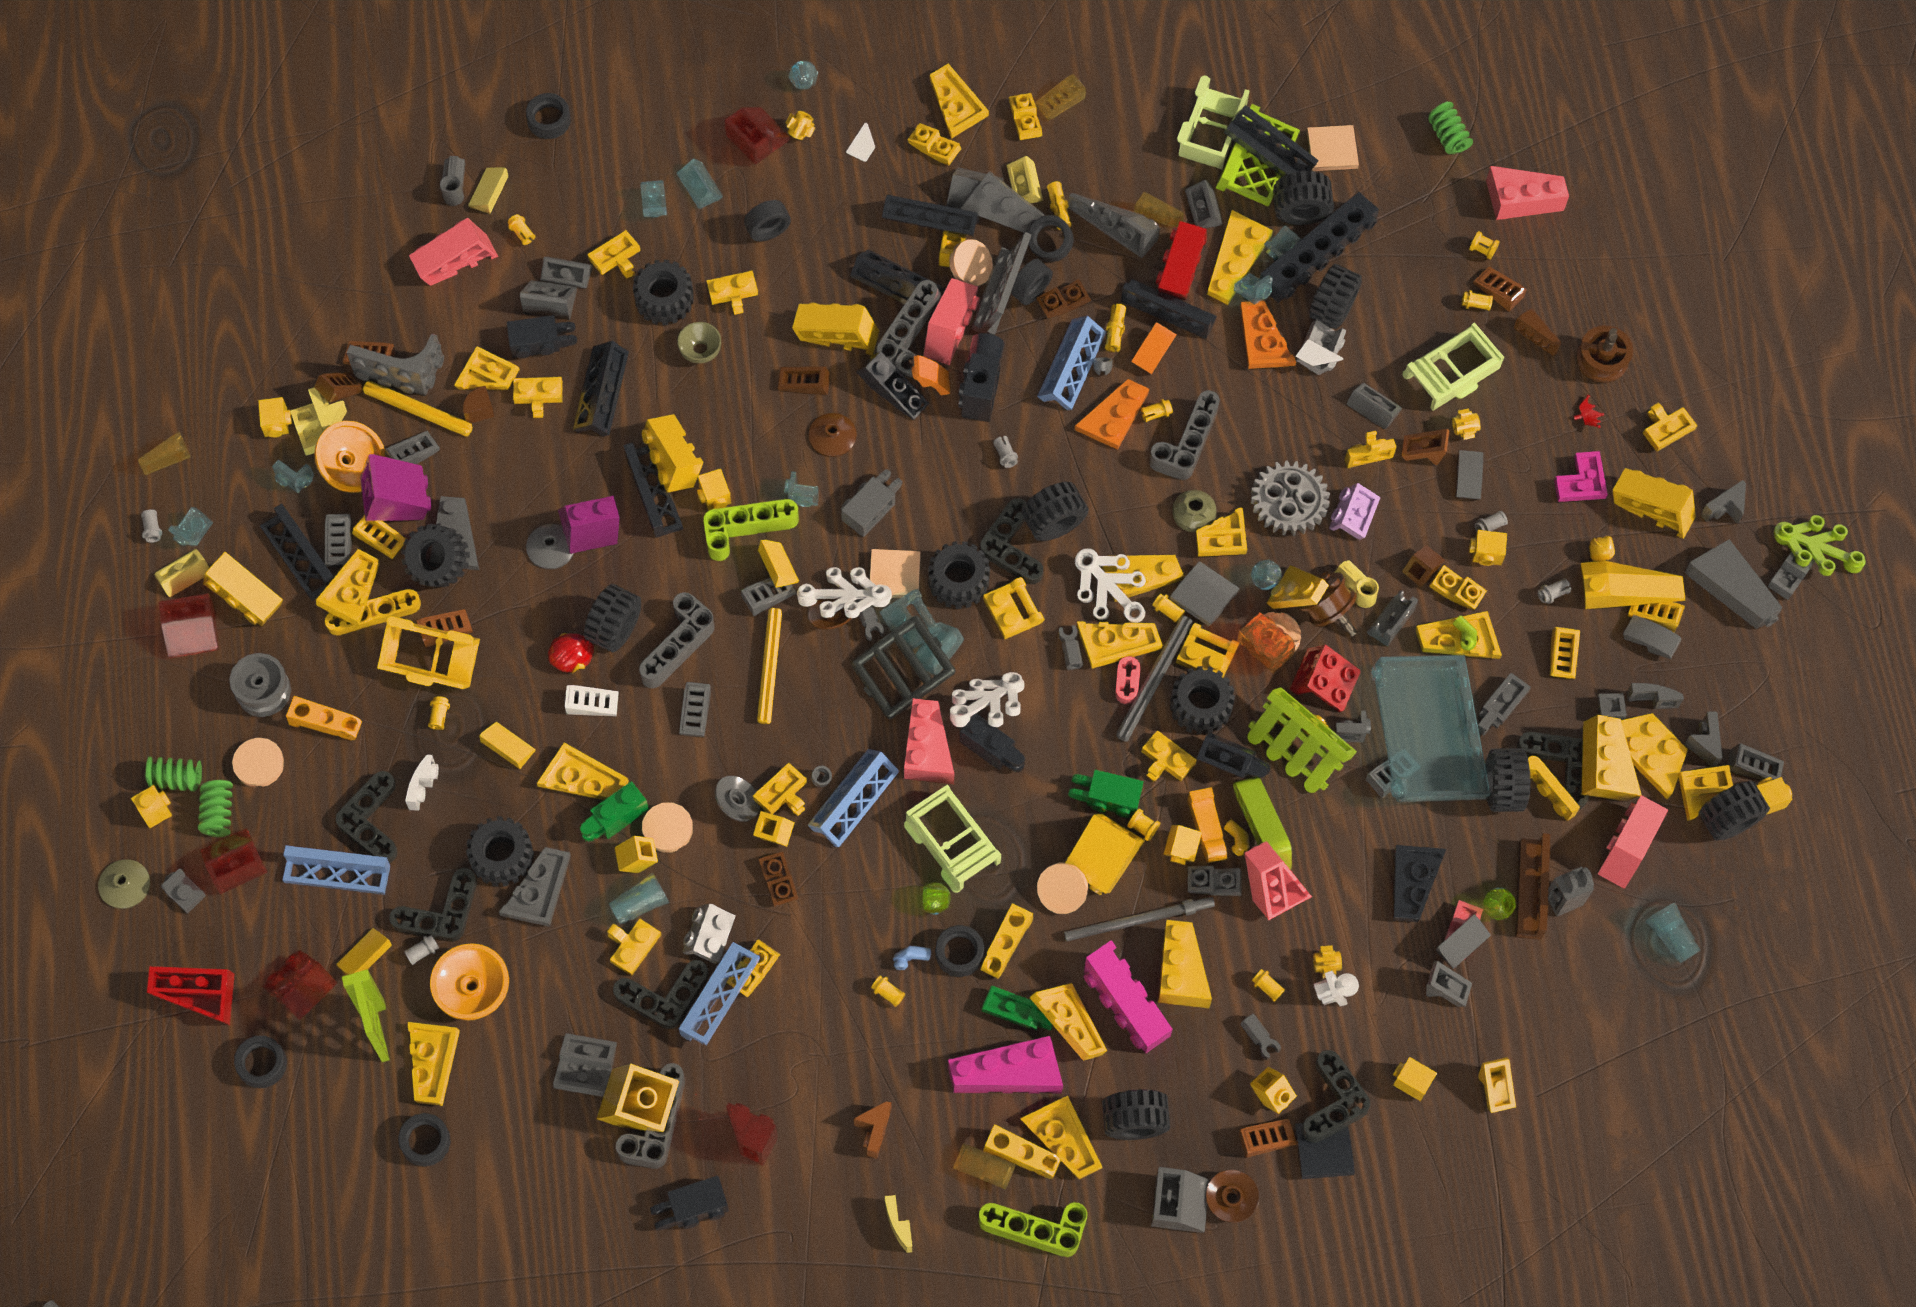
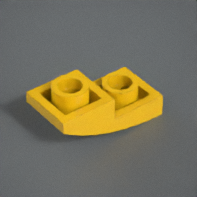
M1020 94L1009 97L1011 112L1019 139L1041 137L1042 128L1037 117L1036 105L1032 94Z
M921 123L918 124L907 139L908 143L919 151L948 166L961 150L959 143L940 136L939 130Z
M1445 565L1439 569L1429 585L1430 588L1442 596L1472 611L1476 609L1487 590L1469 577L1463 579Z
M757 940L750 950L760 956V960L740 990V993L746 997L754 991L780 956L778 952L761 940ZM745 957L743 961L739 962L736 970L746 968L751 959ZM735 976L729 977L726 982L733 988L737 984Z

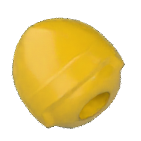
M1598 537L1590 541L1589 550L1592 560L1606 561L1615 555L1612 537Z

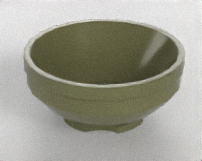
M694 322L684 327L680 332L678 348L682 356L688 361L706 363L718 355L721 348V336L719 331L711 324ZM697 344L707 346L706 352L701 354L696 353L693 349Z
M1185 491L1176 498L1173 504V519L1183 530L1195 533L1196 530L1214 523L1216 518L1215 502L1210 495L1203 491ZM1192 500H1198L1202 503L1203 507L1198 511H1194L1189 508L1188 504Z

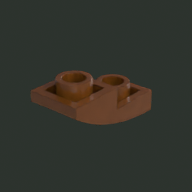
M1079 279L1060 290L1055 287L1036 298L1047 318L1062 315L1091 301Z
M783 851L758 859L774 907L798 900L799 898Z

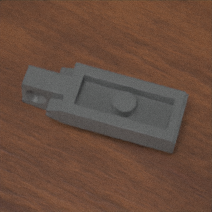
M1510 673L1483 706L1479 714L1483 719L1478 724L1476 731L1484 736L1491 726L1497 729L1505 722L1530 691L1531 687Z

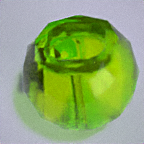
M936 882L924 886L923 910L933 915L944 912L951 901V895L947 887Z
M1504 888L1490 890L1483 900L1485 912L1492 919L1496 920L1508 918L1516 907L1514 896Z

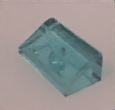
M693 158L677 172L699 209L723 197L702 162Z
M941 622L931 633L933 637H937L943 645L941 649L949 660L964 641V637L958 628ZM924 642L915 655L927 671L937 675L943 668Z

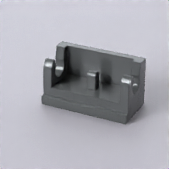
M1402 590L1392 598L1367 632L1387 647L1415 611L1418 599L1413 596L1409 600L1403 597L1404 591Z

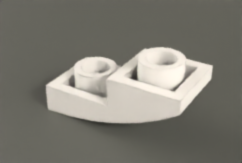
M426 755L413 774L406 796V804L409 810H419L420 802L425 800V787H432L433 779L438 778L439 767L438 764H435L432 755Z

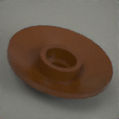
M828 413L818 417L809 429L811 446L823 456H842L849 452L856 442L857 434L853 422L846 416L838 413ZM831 429L837 430L835 433L828 432Z
M818 599L808 612L810 623L816 628L825 630L841 627L852 618L845 615L844 607L835 612L832 617L825 618L821 616L820 604L825 601L834 602L838 599Z
M1225 1170L1216 1174L1209 1182L1206 1190V1202L1210 1211L1218 1219L1229 1223H1238L1248 1219L1255 1212L1259 1202V1191L1253 1179L1244 1172ZM1227 1195H1234L1236 1201L1233 1203L1229 1202Z

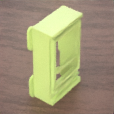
M1202 76L1195 91L1198 99L1190 120L1182 124L1177 137V141L1180 143L1179 156L1223 169L1233 139L1227 136L1222 152L1191 143L1192 135L1198 121L1202 124L1226 129V125L1207 120L1206 117L1201 118L1202 110L1205 109L1233 118L1244 105L1247 106L1250 91L1245 89L1242 99L1209 89L1210 78Z
M1474 322L1469 328L1415 362L1409 363L1402 375L1405 379H1410L1414 376L1433 398L1430 408L1434 411L1454 397L1462 399L1475 391L1479 381L1500 369L1504 356ZM1471 340L1488 361L1463 376L1449 360L1447 354ZM1440 358L1445 360L1460 379L1450 384L1433 363Z
M948 784L906 812L905 829L916 843H923L943 869L941 871L942 878L953 892H960L964 888V881L992 862L996 866L1001 863L1000 852L995 849L950 790ZM947 800L967 829L949 842H944L943 846L940 847L919 818ZM968 833H971L978 842L950 860L943 850L949 849L952 844Z

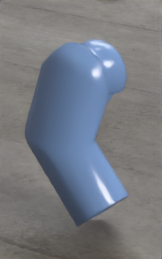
M908 946L894 955V967L897 970H905L908 967L907 962L912 959L929 961L931 950L925 947Z

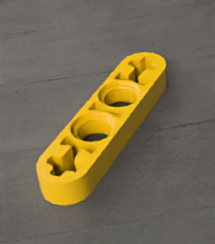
M406 589L368 600L364 609L368 616L360 622L359 627L351 623L349 624L344 619L330 612L325 618V624L331 634L342 635L387 622V618L390 616L400 618L413 614L420 609L421 601L416 591ZM407 598H411L412 605L407 606ZM394 601H398L400 609L397 610ZM387 603L392 606L391 611L387 614L378 612L382 604ZM335 619H339L340 626L335 627Z

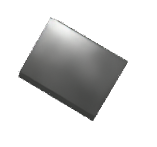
M958 167L952 176L947 207L960 209L987 174Z
M531 280L520 292L523 313L544 317L554 315L558 319L570 320L577 287Z

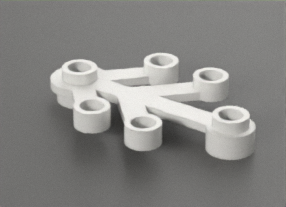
M1087 548L1079 551L1075 557V565L1081 571V585L1077 593L1079 600L1083 603L1092 601L1093 592L1090 590L1091 574H1093L1098 579L1096 607L1093 610L1094 616L1098 620L1103 621L1109 617V610L1106 607L1108 590L1125 609V617L1130 622L1138 623L1142 621L1145 617L1143 606L1138 602H1131L1116 584H1132L1134 587L1140 588L1146 582L1145 576L1138 571L1132 574L1105 573L1099 567L1116 566L1119 570H1126L1130 565V561L1124 554L1098 556L1092 549ZM1086 558L1092 559L1089 565H1084ZM1120 559H1126V563L1123 566L1118 565ZM1136 576L1142 577L1140 583H1134ZM1088 591L1089 597L1082 599V593ZM1099 609H1105L1103 616L1097 615ZM1134 610L1140 611L1138 617H1132L1131 614Z
M832 567L826 571L827 581L835 584L840 589H815L810 584H803L797 591V598L802 606H812L817 602V599H838L834 602L825 601L821 603V616L825 618L832 617L835 612L844 607L845 615L849 618H855L861 611L871 605L875 607L888 605L892 598V591L886 585H875L866 577L865 570L859 567L852 569L850 572L852 582L860 584L866 589L858 590L841 576L839 568ZM856 599H863L858 603L854 602Z
M1009 672L1004 674L1001 680L973 679L969 683V691L961 689L953 691L952 702L955 705L950 709V720L953 722V725L957 727L966 726L970 721V716L990 705L988 724L993 727L1001 726L1003 724V713L1000 710V698L1006 694L1008 695V701L1005 704L1006 714L1010 716L1019 715L1021 704L1018 701L1017 693L1024 689L1022 676L1018 673ZM984 689H995L993 691H984ZM967 700H977L969 706L964 705L967 703Z

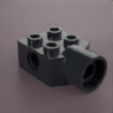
M979 333L972 337L968 360L964 366V381L961 382L959 389L958 407L962 408V417L986 422L991 420L1005 346L1004 341L998 336Z

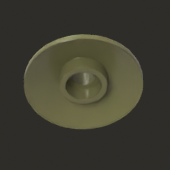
M128 859L110 864L102 872L98 882L101 898L106 904L117 909H127L136 906L146 897L150 889V876L145 867L137 861ZM121 878H126L124 884H118Z

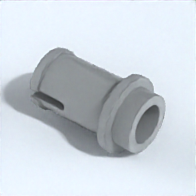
M1003 436L1004 441H1002L1001 437H998L994 440L993 444L999 453L1000 464L1004 465L1005 468H1011L1018 463V454L1013 452L1007 436Z
M155 510L143 511L141 513L144 526L142 536L147 542H157L161 539L162 530L158 526L157 512Z
M1498 511L1485 519H1478L1477 523H1475L1476 532L1478 530L1493 531L1506 525L1507 518L1502 511Z
M1563 578L1549 586H1541V589L1538 590L1539 599L1543 603H1552L1555 598L1571 592V587L1565 588L1570 583L1567 579Z
M432 935L424 936V940L404 951L412 965L430 953H436L435 950L439 946Z

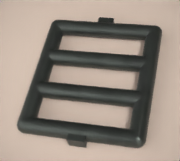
M913 616L851 661L852 668L865 685L863 689L870 698L873 697L888 719H893L911 706L913 698L921 699L956 672L955 667L941 649L943 645L937 637L932 636L919 616ZM913 628H916L944 669L933 678L928 674L903 637ZM894 642L923 682V685L912 693L883 652L885 648ZM874 656L903 697L901 701L892 707L863 666Z

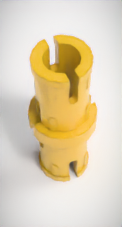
M1052 182L1047 185L1051 200L1050 209L1054 212V216L1063 219L1070 228L1072 224L1067 210L1069 205L1068 201L1064 198L1062 184L1060 182Z
M1113 304L1111 306V316L1106 326L1108 335L1105 349L1109 352H1115V348L1117 352L1120 351L1121 337L1125 332L1124 317L1126 312V306L1122 304Z

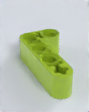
M783 499L709 510L704 516L709 556L715 561L725 560L730 554V537L794 528L799 522L797 504L793 500ZM762 515L769 517L765 520L758 519ZM736 519H744V520H745V521L742 522V523H735V522H734ZM713 522L721 523L719 526L716 527L710 526V524ZM716 544L724 545L722 548L719 549L713 547Z
M1256 776L1235 782L1233 784L1235 796L1257 844L1260 845L1267 841L1291 870L1292 850L1290 841L1260 777Z
M988 1203L980 1209L978 1222L982 1230L1062 1257H1070L1078 1250L1087 1220V1210L1080 1203H1070L1063 1212L1060 1224L995 1203ZM1077 1212L1081 1215L1082 1220L1077 1223L1071 1222L1068 1219V1214ZM990 1213L995 1214L994 1219L991 1223L987 1222V1217ZM1003 1216L1006 1217L1004 1228L1000 1227ZM1015 1220L1023 1224V1229L1017 1232L1010 1229L1009 1223ZM1037 1229H1044L1048 1232L1049 1236L1044 1240L1036 1238L1034 1232ZM1069 1237L1074 1241V1246L1065 1248L1060 1244V1239Z

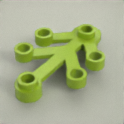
M1814 515L1809 522L1792 525L1788 522H1781L1776 525L1774 529L1775 540L1781 545L1789 546L1796 557V563L1800 566H1808L1813 557L1819 567V572L1824 576H1830L1835 570V563L1826 559L1822 553L1844 561V568L1850 573H1859L1866 563L1864 555L1859 551L1848 553L1825 544L1835 540H1844L1848 530L1843 525H1835L1832 531L1811 537L1802 533L1821 531L1825 524L1821 516ZM1799 544L1806 546L1808 551L1802 550Z

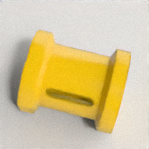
M1478 231L1469 250H1476L1491 260L1500 241H1493Z
M1138 809L1130 819L1127 827L1129 829L1134 828L1145 836V840L1149 841L1161 823L1159 821L1154 822L1143 814V810Z

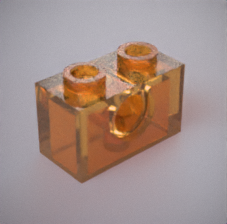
M1261 612L1239 631L1237 640L1272 674L1293 656L1296 647L1292 637L1287 633L1283 634L1277 628L1276 623L1270 617H1265ZM1269 638L1274 643L1266 644L1263 642V639Z

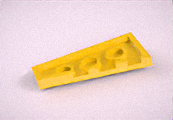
M1232 210L1207 295L1228 305L1269 241L1273 230Z

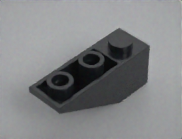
M881 351L870 356L856 371L872 390L912 420L929 404Z

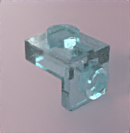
M662 180L641 182L644 217L667 215L664 182Z
M1285 225L1270 243L1268 241L1264 243L1269 248L1266 253L1276 261L1302 239Z
M1250 273L1235 283L1234 291L1255 305L1271 294L1273 277L1267 275L1260 280Z
M280 460L272 466L276 475L274 477L275 480L283 487L289 486L297 493L303 488L308 487L314 477L312 469L308 464H305L297 473Z
M791 471L790 479L785 481L784 493H787L789 499L800 506H818L819 488L798 485L797 472Z
M191 507L178 526L171 525L168 530L174 535L173 539L183 546H186V544L197 546L213 522L200 510Z

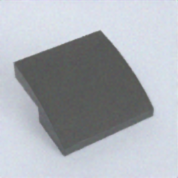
M1199 561L1175 589L1169 600L1207 626H1210L1222 614L1224 607L1237 595L1239 588Z
M566 1033L553 1082L554 1088L604 1097L613 1067L617 1042Z

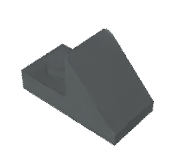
M1743 480L1706 504L1701 517L1708 522L1714 517L1719 519L1727 512L1736 523H1739L1744 514L1746 483Z
M1707 712L1699 722L1700 735H1690L1685 745L1709 766L1717 767L1722 759L1718 713Z
M1434 961L1427 983L1426 996H1442L1458 1007H1466L1472 983L1442 963Z

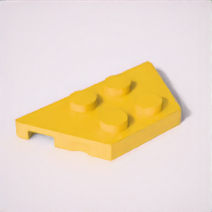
M1653 713L1621 720L1633 765L1668 799L1673 794L1678 773L1681 771L1688 749Z

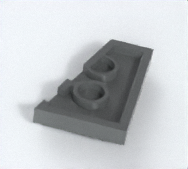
M990 171L960 208L977 212L981 217L1024 233H1028L1030 226L1035 220L1044 216L1042 212Z
M441 496L436 525L456 530V533L463 536L461 541L467 542L468 548H465V552H470V558H466L465 561L469 563L468 568L463 569L479 570L465 498ZM437 541L432 545L430 565L440 567L445 559V551L443 546Z
M545 847L529 869L528 875L521 885L517 886L512 893L511 899L500 910V916L550 927L570 861V852Z

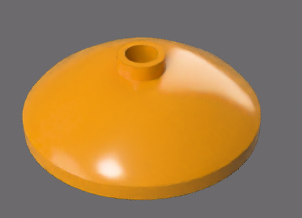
M354 421L337 422L325 429L316 442L314 453L316 466L321 476L336 489L352 493L362 491L360 476L368 454L386 457L385 448L377 434L366 425ZM342 457L348 460V464L343 463Z
M463 944L447 951L436 962L430 979L431 993L438 1007L449 1016L461 1020H475L492 1013L503 1002L509 987V974L503 959L491 948L480 944ZM470 984L477 985L474 990L467 989Z

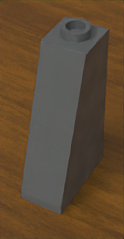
M1730 539L1689 563L1685 571L1687 576L1754 628L1758 629L1763 625L1769 627L1779 619L1778 615L1782 610V606Z

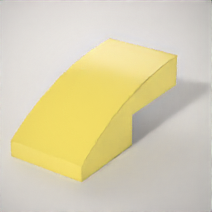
M312 403L291 410V415L306 456L315 453L316 442L323 432Z
M885 1196L886 1212L891 1228L903 1249L910 1253L912 1252V1240L909 1220L898 1221L896 1196Z

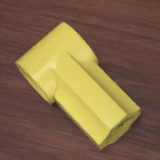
M1344 561L1339 565L1334 573H1341L1345 577V585L1348 588L1354 589L1357 593L1355 601L1357 605L1363 608L1372 607L1376 603L1379 589L1378 583L1374 579L1366 577L1350 561ZM1362 591H1369L1371 594L1366 595Z

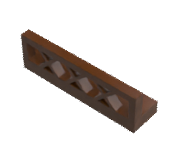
M1543 833L1539 840L1521 838L1519 841L1516 937L1541 940L1547 931L1550 834Z

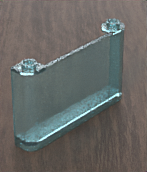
M1465 655L1380 657L1371 669V677L1376 684L1393 782L1391 785L1392 796L1396 798L1397 802L1485 800L1490 795Z

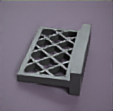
M1025 232L1010 250L1003 247L999 250L973 320L972 330L995 335L1031 234Z

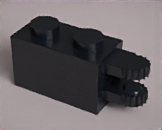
M554 315L507 322L512 358H527L538 354L550 355L554 352H560V347H568L577 343V337L572 334L558 336L559 334L573 332L576 329L573 322L556 323Z
M977 713L960 730L959 742L998 770L1003 765L1010 770L1012 769L1015 773L1023 770L1025 757L1015 748V741L998 728L990 726L988 721Z
M1212 733L1206 735L1197 759L1242 778L1248 774L1264 778L1271 772L1269 763L1255 757L1256 751Z
M719 1176L667 1192L669 1201L650 1208L652 1215H658L669 1210H673L674 1213L673 1217L655 1223L657 1231L678 1225V1228L690 1229L698 1226L701 1220L708 1218L710 1221L724 1217L726 1212H729Z

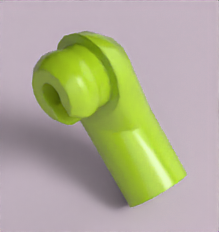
M1459 616L1453 622V625L1461 632V647L1469 651L1474 649L1477 644V630L1463 616Z

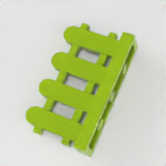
M1280 687L1272 690L1267 697L1272 703L1267 701L1263 705V708L1266 709L1257 722L1251 721L1248 725L1251 729L1248 733L1249 742L1259 744L1265 740L1270 745L1266 752L1270 760L1275 761L1283 756L1289 761L1285 767V771L1289 776L1294 777L1302 772L1308 777L1304 787L1309 793H1314L1320 788L1323 791L1326 790L1329 786L1326 780L1335 769L1340 771L1344 766L1340 762L1344 763L1350 760L1357 751L1283 688ZM1279 720L1285 727L1274 739L1269 732ZM1299 737L1304 743L1293 755L1287 749ZM1317 753L1323 759L1312 771L1306 765Z

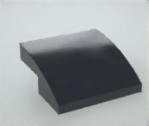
M1336 1120L1333 1122L1339 1123L1343 1120ZM1324 1121L1315 1128L1311 1125L1309 1131H1316L1318 1134L1320 1127L1325 1124ZM1304 1123L1295 1124L1294 1131L1302 1179L1351 1176L1355 1174L1348 1126L1320 1142L1313 1143L1303 1137L1302 1127Z

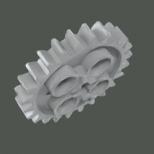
M1286 460L1284 467H1281L1276 462L1274 470L1267 466L1266 473L1260 472L1259 479H1255L1254 488L1251 491V495H1253L1251 504L1255 505L1253 513H1259L1257 520L1265 519V528L1272 524L1274 526V533L1280 528L1283 535L1286 534L1287 530H1291L1293 536H1295L1298 529L1302 534H1305L1306 527L1314 530L1315 523L1320 525L1322 517L1326 516V509L1329 507L1330 502L1328 499L1330 492H1325L1328 486L1327 483L1320 484L1323 476H1314L1316 469L1308 472L1306 471L1307 464L1299 468L1298 461H1295L1294 465L1290 466ZM1288 481H1295L1298 485H1291ZM1275 493L1278 497H1271L1268 494ZM1302 499H1309L1312 503H1304ZM1283 511H1289L1293 515L1287 516L1283 513Z

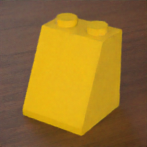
M1095 814L1065 863L1078 867L1084 873L1087 882L1090 884L1088 886L1089 889L1099 895H1102L1103 892L1108 894L1119 881L1145 840L1104 814Z
M633 1064L613 1068L597 1119L622 1128L664 1132L679 1081Z

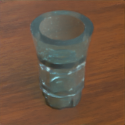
M652 872L634 887L619 895V898L611 901L609 905L621 925L630 919L634 920L642 914L670 902Z
M1676 902L1645 921L1663 941L1670 953H1674L1679 963L1686 961L1701 951L1694 941L1695 937L1682 918Z

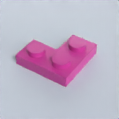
M1600 451L1576 453L1574 460L1577 475L1555 477L1554 482L1558 502L1606 499L1608 495Z

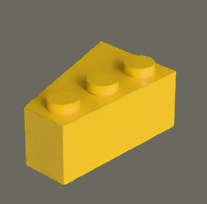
M817 303L799 304L792 327L800 341L830 346V342L844 345V350L851 351L852 347L865 349L868 355L874 354L879 335V329L865 306L853 304L852 306L836 303L830 305H820Z
M674 414L647 419L645 428L642 430L643 441L645 444H648L650 449L651 461L653 464H656L658 469L659 482L664 484L667 493L693 488L703 465L701 457L696 458L692 452L695 449L693 444H687L683 438L686 436V433Z
M1625 468L1613 488L1614 503L1641 518L1645 514L1657 520V526L1663 528L1666 525L1678 531L1677 536L1684 539L1696 517L1693 490L1685 485H1677L1661 477L1655 478L1639 470Z
M226 552L205 573L203 584L222 597L231 607L237 608L244 613V617L254 625L258 623L260 626H263L282 604V598Z
M1596 715L1583 722L1582 795L1625 802L1641 796L1622 722L1619 718Z
M1166 920L1158 1003L1210 1008L1212 997L1193 923Z

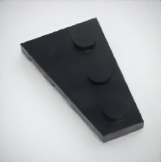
M1404 845L1395 846L1394 921L1419 922L1447 849Z

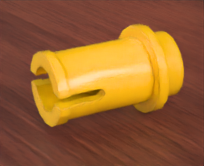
M516 214L508 220V228L515 232L523 245L532 242L530 237L532 240L535 239V235L525 224L523 216Z
M1472 290L1464 291L1461 305L1465 306L1466 309L1474 307L1489 311L1493 296L1472 293Z
M1161 399L1159 403L1141 408V412L1144 413L1142 417L1145 422L1162 416L1167 418L1169 414L1173 413L1170 401Z
M1160 594L1152 605L1155 607L1156 612L1161 611L1175 623L1178 622L1185 612L1184 609H1181L1169 600L1168 595Z
M434 697L433 701L430 702L432 710L428 727L431 729H444L446 711L450 709L447 698Z
M1261 969L1252 979L1255 983L1254 987L1258 986L1275 1002L1286 989L1282 988L1268 975V971L1265 972Z
M881 975L871 987L875 990L874 994L879 993L895 1007L898 1006L905 996L904 992H901L888 982L887 977L883 978Z

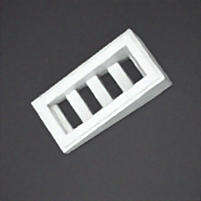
M567 685L566 713L569 715L617 716L619 693L618 691ZM574 697H579L578 704H574ZM585 697H589V705H584ZM595 698H599V707L594 706ZM605 698H610L609 708H604Z

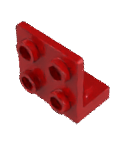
M1326 644L1311 647L1305 653L1290 690L1296 695L1312 692L1338 712H1342L1359 677L1360 669Z

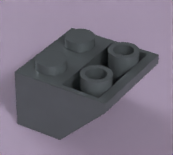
M1159 1167L1156 1174L1151 1226L1204 1233L1207 1211L1206 1190L1209 1179L1186 1170Z

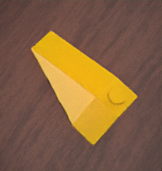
M1609 561L1581 563L1585 609L1685 601L1683 576Z

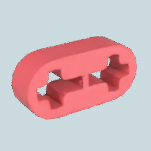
M1124 657L1118 664L1115 696L1122 704L1133 703L1138 695L1140 663L1134 657ZM1127 665H1131L1133 669L1130 677H1126V669L1124 668ZM1125 684H1130L1129 696H1124Z

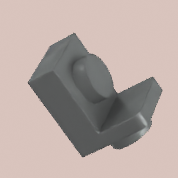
M1361 710L1358 723L1349 720L1336 723L1334 732L1345 742H1364L1366 734H1370L1371 720L1366 719V710Z
M181 869L170 873L161 885L164 892L187 914L206 896Z

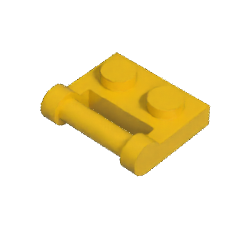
M1017 578L1010 584L983 595V599L1004 639L1035 627L1045 620L1042 613L1037 611L1025 588L1026 583L1023 578ZM1017 592L1029 615V618L1025 620L1011 597V594Z
M1194 623L1177 657L1176 663L1189 669L1193 668L1194 671L1197 670V666H1203V670H1208V667H1212L1215 673L1218 670L1223 673L1222 678H1224L1240 642L1235 640L1229 641L1202 629L1201 625ZM1198 637L1227 650L1226 655L1196 643V638Z

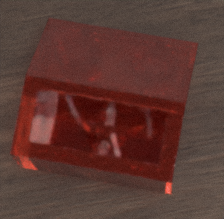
M742 107L724 120L726 136L755 165L791 140V137L762 107Z
M209 593L159 601L161 627L169 658L219 650L215 605Z
M248 828L200 850L205 866L220 895L268 873Z
M299 950L297 953L291 954L278 971L270 974L262 987L290 1014L300 1020L337 982L318 961Z
M728 1102L726 1106L728 1119L740 1155L764 1166L778 1139L777 1128L773 1124L774 1120L763 1114H760L758 1117L750 1113V1109L743 1104L736 1103V1105Z

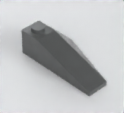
M1075 193L1069 195L1068 208L1139 257L1143 258L1159 240L1160 227L1154 220Z

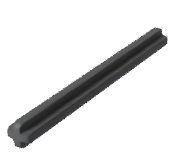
M1186 616L1179 618L1116 734L1118 739L1127 742L1192 625L1190 618Z

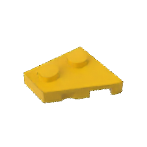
M476 347L454 386L459 390H474L482 386H486L487 390H508L520 369L517 365L480 347Z
M1238 508L1235 510V513L1225 518L1221 517L1215 520L1213 524L1196 530L1198 557L1247 553L1243 508Z
M1729 765L1678 773L1687 821L1696 818L1699 815L1698 812L1707 801L1733 786Z

